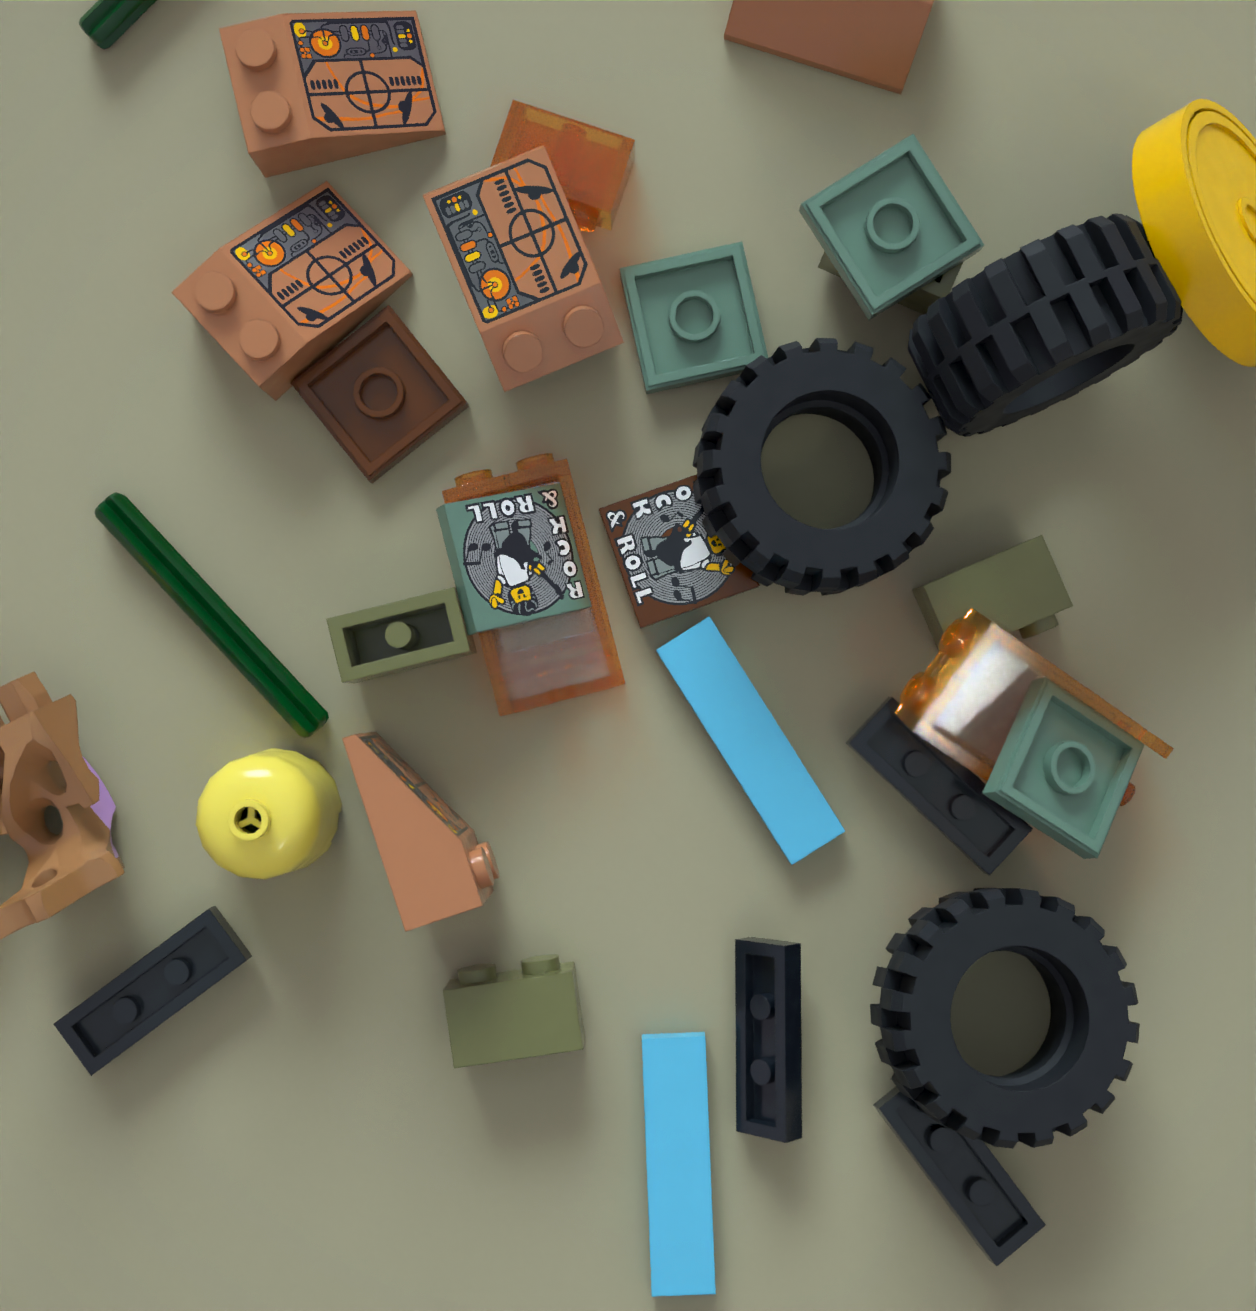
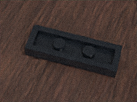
M888 697L846 742L851 749L983 873L989 876L1033 830L1023 819L982 794L986 784L893 697Z
M213 906L55 1022L54 1026L92 1076L250 959L252 955L218 908Z
M757 937L735 939L736 1131L788 1143L802 1138L801 943Z
M896 1086L873 1104L987 1259L995 1266L1001 1264L1046 1226L982 1140H972L931 1119L916 1108L917 1104L912 1099L902 1095Z

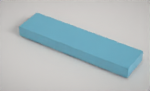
M710 616L656 649L660 659L791 865L845 832V829Z
M705 1032L642 1034L652 1297L716 1294Z

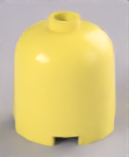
M271 748L229 761L210 777L198 800L196 827L202 847L218 866L242 878L266 880L308 867L328 851L332 844L331 840L338 828V817L341 812L342 803L335 780L319 761L308 758L297 751ZM248 807V817L241 821V814ZM258 812L261 815V819L257 817ZM253 824L259 829L256 832H251L244 827Z

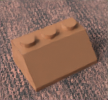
M733 0L724 39L901 95L934 0Z

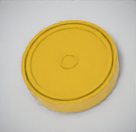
M1196 99L1146 128L1137 137L1132 153V179L1137 207L1154 256L1159 260L1181 300V306L1207 340L1226 357L1243 366L1256 367V139L1227 109L1211 100Z

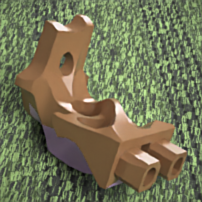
M35 671L0 687V704L10 723L5 725L0 716V836L9 834L13 841L23 847L29 861L21 890L0 906V940L28 925L39 923L52 917L81 897L125 873L123 870L125 866L113 845L110 831L112 816L116 806L99 775L81 754L76 700L69 694L52 702ZM52 805L60 811L63 827L59 834L50 832L45 825L44 813L47 806Z

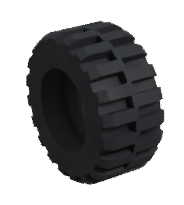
M1112 214L1107 218L1098 216L1090 218L1077 226L1072 224L1057 230L1047 238L1037 239L1020 247L1019 251L1004 259L996 260L984 267V270L972 278H967L952 288L951 293L936 300L928 307L927 313L919 316L913 323V328L910 329L908 351L946 428L959 436L968 437L976 433L990 432L994 428L1007 426L1023 417L1043 411L1061 400L1064 401L1078 394L1079 391L1090 385L1097 384L1120 368L1133 363L1142 354L1157 347L1163 342L1164 338L1172 335L1177 330L1178 325L1182 322L1183 307L1175 288L1159 260L1154 256L1143 225L1123 214Z
M816 338L809 348L803 349L798 341L778 346L774 354L769 358H765L762 355L745 366L735 381L731 380L715 403L701 429L702 435L695 447L693 467L697 468V480L693 484L695 503H702L706 514L702 523L709 537L712 538L717 535L726 547L722 555L734 567L742 563L753 571L751 579L766 587L775 583L784 586L785 593L801 596L810 592H821L822 596L844 592L853 587H860L894 570L910 558L909 553L914 548L924 544L934 530L930 522L932 517L944 509L948 491L940 487V481L951 473V453L939 452L937 441L946 436L947 431L941 416L930 419L923 407L932 399L921 382L911 390L900 379L907 368L890 357L883 365H880L870 360L873 354V347L854 342L847 351L837 350L838 342L836 338ZM799 414L826 416L845 425L863 443L871 460L874 485L869 505L855 520L832 529L811 527L792 518L772 498L762 474L761 453L771 431L785 419Z
M974 888L973 891L954 892L940 897L937 906L933 908L922 907L908 918L912 927L905 934L895 933L885 948L889 953L893 954L887 968L877 966L872 985L881 987L880 1004H870L871 1024L880 1027L882 1039L875 1042L881 1062L892 1067L894 1074L891 1080L902 1095L912 1099L917 1104L916 1108L931 1119L972 1140L980 1139L995 1147L1011 1149L1015 1147L1017 1142L1024 1143L1032 1148L1050 1145L1053 1143V1132L1055 1131L1071 1137L1087 1127V1120L1083 1113L1088 1109L1101 1114L1105 1112L1115 1100L1114 1095L1107 1089L1114 1078L1126 1082L1133 1065L1132 1062L1123 1059L1127 1041L1138 1044L1140 1023L1129 1021L1128 1006L1137 1005L1139 1002L1135 984L1121 981L1118 971L1125 969L1127 966L1124 957L1117 946L1102 945L1100 940L1104 937L1105 930L1092 917L1076 916L1073 904L1059 897L1041 896L1035 890L1021 888ZM995 951H1010L1026 957L1035 966L1044 980L1051 1007L1048 1032L1038 1052L1024 1066L1003 1076L986 1075L969 1066L957 1049L951 1029V1005L959 981L973 963L982 956Z

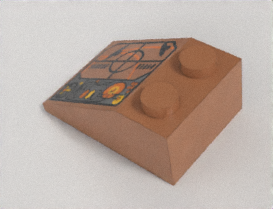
M416 10L281 13L219 28L248 154L265 178L446 135Z
M544 145L422 195L504 392L624 343L599 275Z
M326 181L220 247L171 293L264 392L277 401L292 387L291 382L329 353L413 274Z
M377 732L353 734L342 738L405 932L483 906L494 891V880L500 877L489 842L478 844L474 830Z

